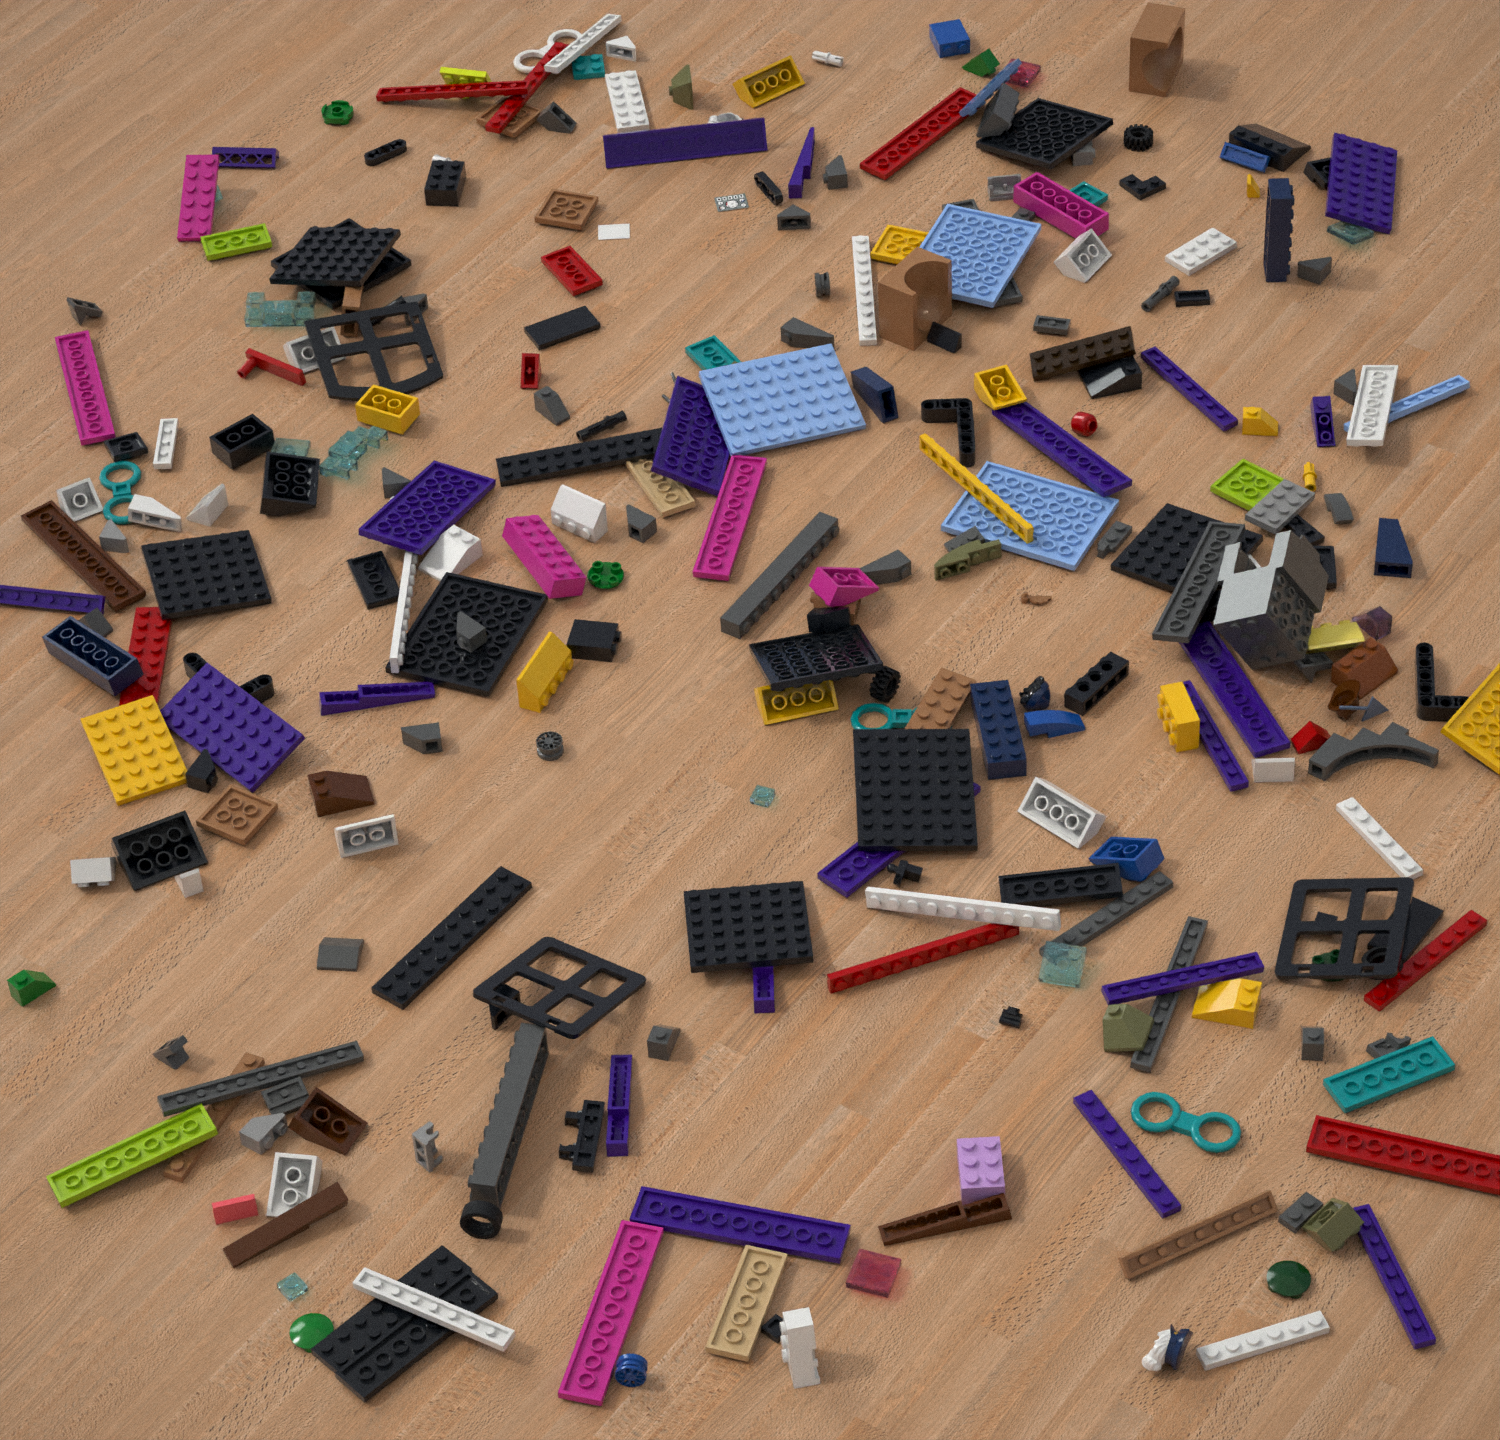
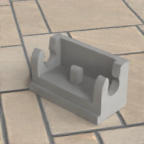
M1012 174L987 177L989 200L1013 199L1014 185L1021 182V175Z
M430 1121L412 1133L416 1162L429 1173L443 1160L442 1155L438 1156L437 1159L433 1158L438 1152L435 1146V1139L438 1138L439 1131L433 1133L434 1124Z

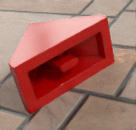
M522 353L520 388L538 389L541 378L540 354Z
M1309 721L1291 738V743L1297 754L1318 750L1331 736L1326 729Z

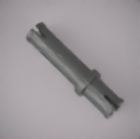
M1171 276L1167 282L1162 283L1157 291L1141 303V308L1145 312H1149L1165 296H1169L1172 293V290L1179 285V279L1176 276Z

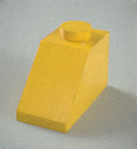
M1243 407L1242 435L1278 436V421L1260 407Z

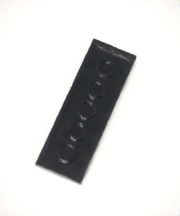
M1119 863L998 876L1001 903L1036 907L1123 897Z

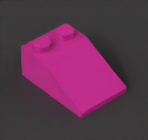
M817 567L809 584L814 593L820 596L825 601V604L830 607L845 606L879 590V587L859 568Z

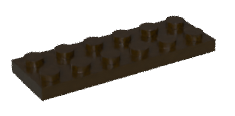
M1131 326L1029 354L1032 376L1035 382L1136 354L1133 332Z

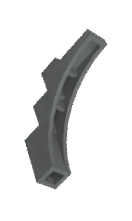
M1394 722L1381 735L1363 727L1352 740L1333 733L1309 759L1308 774L1326 781L1335 772L1346 766L1361 761L1386 758L1408 760L1434 768L1438 764L1439 750L1410 737L1409 729Z

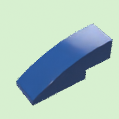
M1040 710L1024 713V725L1030 737L1046 733L1048 738L1085 730L1080 715L1072 712Z

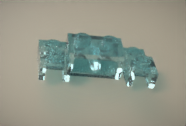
M249 292L246 299L245 327L305 326L304 321L314 319L315 292H298L297 300L266 301L265 292Z
M358 426L353 432L348 430L329 448V456L319 465L320 474L326 477L332 475L339 476L348 480L350 478L349 471L358 470L357 460L367 451V445L379 449L380 440H388L387 430L372 426L370 429Z

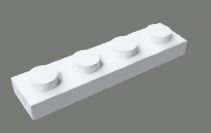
M178 418L160 419L153 461L154 469H172L179 426Z

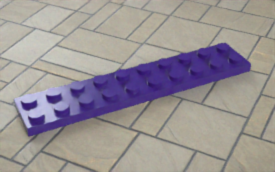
M764 117L603 135L606 168L768 150Z
M1023 402L998 410L992 409V415L1103 498L1132 486V479L1029 403Z
M1210 621L1198 624L1190 642L1179 644L1253 757L1257 758L1290 748L1291 742Z
M973 782L975 797L981 792V786ZM856 842L819 871L817 876L820 881L847 898L905 851H858V842Z
M641 1186L629 1219L630 1222L663 1227L664 1231L742 1246L750 1245L838 1264L841 1262L851 1231V1225L644 1186Z

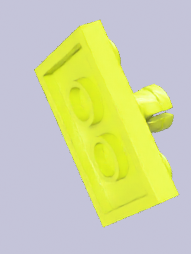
M448 67L440 68V74L446 84L492 82L486 71Z

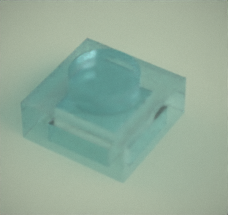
M757 785L750 796V803L768 808L775 797V789Z
M295 1272L277 1283L278 1290L289 1302L308 1291L305 1282Z

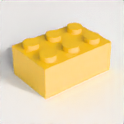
M374 384L355 404L357 421L402 435L420 415L417 397Z
M1183 682L1160 686V694L1157 695L1159 703L1157 716L1159 720L1162 719L1163 729L1164 732L1168 733L1170 745L1174 746L1176 753L1199 748L1200 719Z

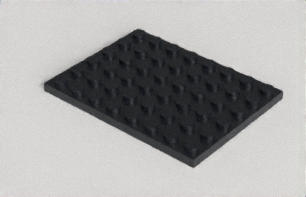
M446 572L407 632V640L404 642L403 665H400L399 673H391L390 660L385 667L386 673L489 697L546 605L548 596L538 592ZM460 611L486 628L487 642L471 653L461 648L457 643V615Z
M853 729L858 851L978 850L969 729Z

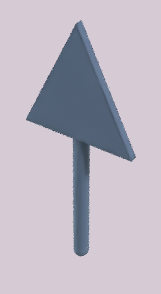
M1373 696L1368 707L1339 706V709L1366 710L1361 720L1362 722L1388 711Z

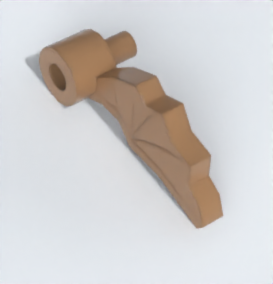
M1024 592L1021 595L1020 601L1023 604L1030 601L1035 605L1047 604V601H1050L1052 596H1031L1028 592Z

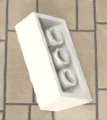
M1035 777L1017 811L1078 849L1098 834L1107 817L1051 782Z

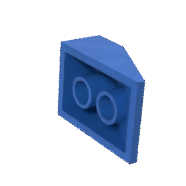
M1110 837L1089 857V861L1096 865L1119 863L1120 877L1137 882L1147 879V876L1158 868L1159 864L1165 859L1157 839Z

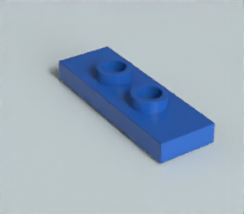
M1225 142L1219 156L1221 159L1265 173L1271 158Z

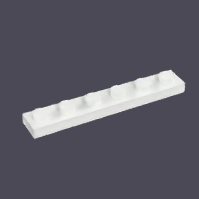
M1353 797L1336 804V811L1400 877L1416 879L1423 875V869Z
M1317 1311L1196 1348V1355L1204 1370L1207 1371L1327 1334L1330 1327L1322 1312Z

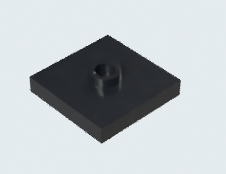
M138 432L104 441L105 448L114 462L148 454V448Z

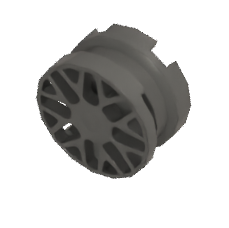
M814 273L816 297L823 294L830 296L829 273Z
M549 731L537 737L536 746L539 758L546 761H554L563 755V740L560 734Z

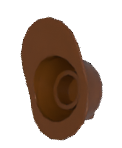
M1350 679L1339 684L1332 694L1328 709L1334 711L1345 720H1349L1351 715L1357 710L1339 709V706H1359V681Z

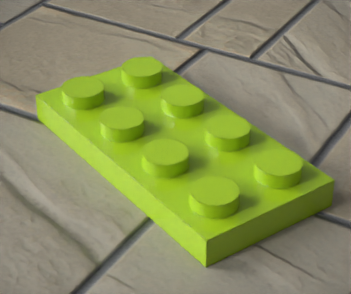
M265 223L200 237L207 261L272 247Z

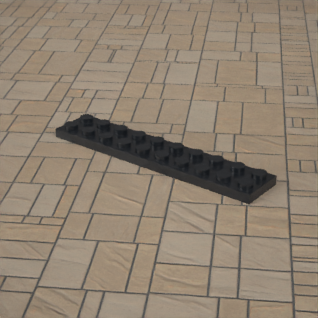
M662 427L496 458L501 487L626 464L627 461L633 463L638 462L640 459H654Z
M500 866L371 987L372 993L404 1010L532 888V882Z

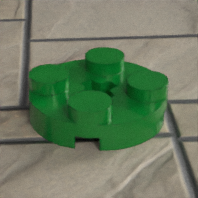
M343 100L332 101L331 105L327 106L325 104L321 109L325 124L347 125L354 115L353 106H350L349 102Z

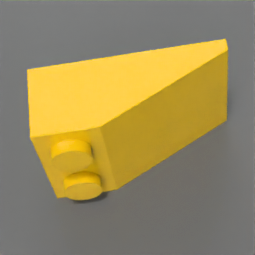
M1007 364L974 373L975 392L979 399L993 410L1027 402L1025 394Z
M1241 978L1199 986L1192 1018L1253 1029L1261 1001L1262 982Z

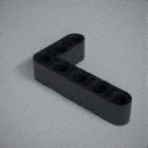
M967 398L924 400L921 403L922 421L925 423L957 422L959 463L965 467L974 466L975 435L972 401Z
M1425 642L1419 643L1416 646L1414 662L1416 715L1423 721L1448 722L1469 697L1435 695L1433 646Z
M194 652L188 653L183 657L185 672L190 679L207 663L199 654ZM262 674L239 686L260 703L267 701L275 694L272 677L267 674Z

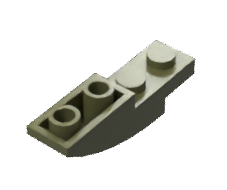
M978 539L950 551L934 564V579L937 581L970 572V566L1001 558L1000 540L981 544Z

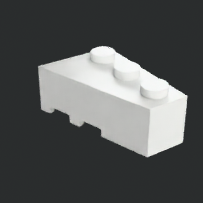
M809 1307L782 1312L783 1321L779 1322L782 1335L780 1336L782 1345L781 1355L783 1363H788L794 1389L820 1384V1377L817 1371L818 1360L817 1358L815 1359L816 1341L814 1324Z

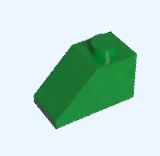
M988 48L963 65L962 68L982 77L986 74L991 75L996 71L995 67L1000 63L990 48Z
M25 969L7 979L11 997L22 1007L56 986L55 982L44 972Z

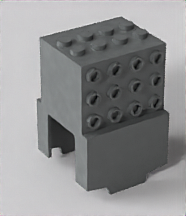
M1291 530L1276 533L1268 566L1257 568L1252 560L1241 550V542L1226 545L1217 581L1222 586L1213 621L1214 627L1252 670L1305 659L1314 614L1322 610L1329 575L1320 563V554L1304 535H1301L1299 538Z

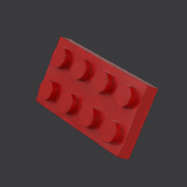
M571 246L541 256L543 265L572 296L603 285L600 276Z

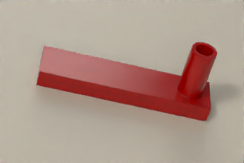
M248 348L245 352L247 361L237 371V374L244 379L257 367L300 386L306 383L303 370L251 348Z

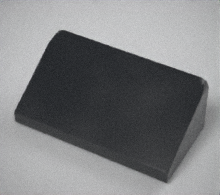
M932 322L927 342L951 353H956L962 348V334L939 323Z

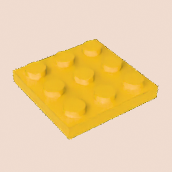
M888 224L872 249L870 259L899 264L916 247H920L928 232Z

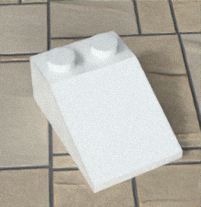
M453 525L440 535L418 569L438 581L442 580L446 572L459 574L482 556L481 539Z
M275 1152L266 1216L278 1217L317 1193L322 1168V1160L318 1156Z

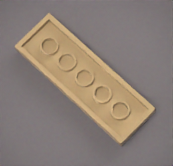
M640 459L638 462L633 463L630 461L626 462L625 466L662 518L695 507L694 499L681 482L650 471L653 459Z
M745 1245L705 1346L707 1353L749 1362L786 1266L788 1254Z

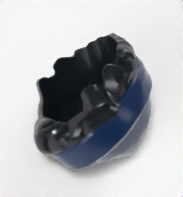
M1038 676L1028 688L1023 689V693H1019L1021 697L1020 703L1026 710H1044L1050 705L1051 692L1049 684L1042 676Z

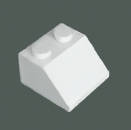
M116 857L70 860L72 884L77 883L78 887H89L91 882H97V886L109 885V881H115Z

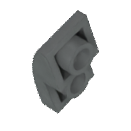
M1342 493L1324 494L1328 512L1332 513L1334 524L1352 523L1354 518Z

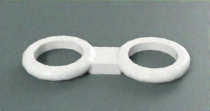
M573 29L553 32L548 37V45L539 50H526L519 53L514 58V67L520 72L530 73L535 66L522 65L520 62L527 57L543 58L554 45V41L557 38L571 36L577 39L582 34Z

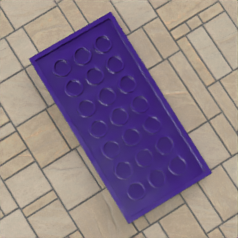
M1334 132L1325 216L1390 234L1392 230L1397 150Z
M677 376L650 471L718 496L730 454L703 386Z
M434 460L358 529L359 535L422 555L439 539L442 533L453 526L496 486V480Z
M206 663L160 710L168 729L199 753L207 749L213 764L251 793H254L305 739L302 733L209 663Z

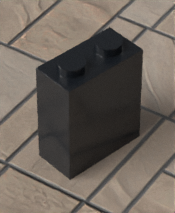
M575 619L566 645L571 650L572 659L612 662L614 655H617L618 642H621L622 632L619 631L618 623Z

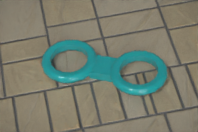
M119 461L110 463L102 469L99 476L101 484L107 489L113 490V498L104 505L103 515L105 519H112L118 525L132 523L128 521V515L115 516L111 513V509L123 502L131 503L134 497L131 494V487L140 480L141 470L133 462ZM117 469H128L133 472V476L124 482L115 483L107 479V476Z
M868 703L858 707L852 713L850 721L853 729L905 728L917 707L913 711L912 709H893L892 711L883 704ZM874 711L884 714L888 721L879 728H867L860 724L859 718L867 712Z
M1161 1092L1145 1093L1132 1103L1130 1111L1132 1120L1145 1131L1158 1133L1172 1129V1131L1192 1137L1193 1142L1199 1148L1213 1153L1226 1152L1234 1148L1240 1141L1242 1132L1239 1123L1225 1113L1208 1112L1201 1116H1196L1181 1111L1179 1103L1173 1097ZM1149 1102H1162L1170 1107L1172 1116L1164 1122L1153 1123L1145 1120L1140 1115V1108ZM1208 1122H1222L1232 1130V1136L1225 1142L1212 1143L1203 1139L1199 1130Z

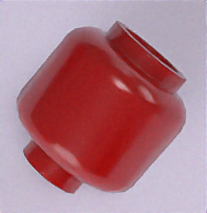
M1086 412L1076 413L1071 420L1072 431L1082 436L1092 435L1098 426L1096 417Z

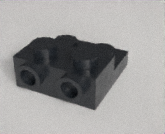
M1330 158L1307 162L1303 173L1312 183L1318 182L1323 188L1328 187Z

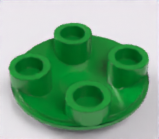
M595 561L587 573V578L590 584L597 588L610 589L618 586L623 581L624 572L621 564L618 562Z
M309 1313L297 1318L293 1322L289 1335L291 1341L297 1347L304 1349L307 1353H312L311 1348L332 1333L334 1327L327 1316L319 1313Z

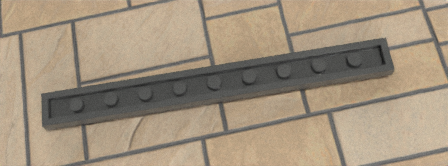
M1188 916L1167 971L1193 965L1208 927V920ZM1183 990L1156 996L1149 1016L1154 1018V1024L1144 1049L1134 1052L1130 1068L1151 1073Z
M353 1041L157 1096V1102L163 1116L166 1117L184 1112L201 1103L203 1106L273 1087L299 1076L302 1079L364 1061V1055L358 1042Z

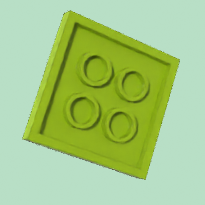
M1242 459L1210 486V492L1250 511L1284 478Z

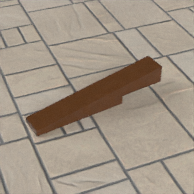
M336 1182L223 1248V1252L231 1266L235 1268L309 1229L311 1224L347 1206L348 1198L339 1183Z
M1004 1193L965 1205H962L960 1200L880 1225L878 1228L883 1244L887 1246L1011 1220L1012 1216Z

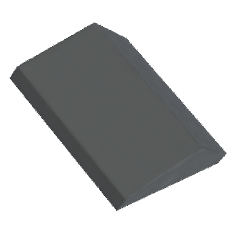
M324 937L319 945L317 970L357 972L364 939Z

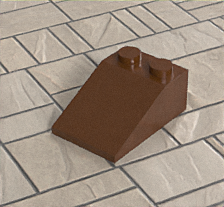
M322 771L308 775L310 792L317 817L375 805L367 776L334 771Z
M316 1087L293 1117L288 1128L305 1140L345 1155L368 1123Z

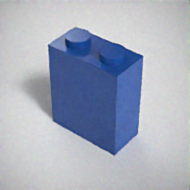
M960 19L929 24V38L939 58L970 53V38Z

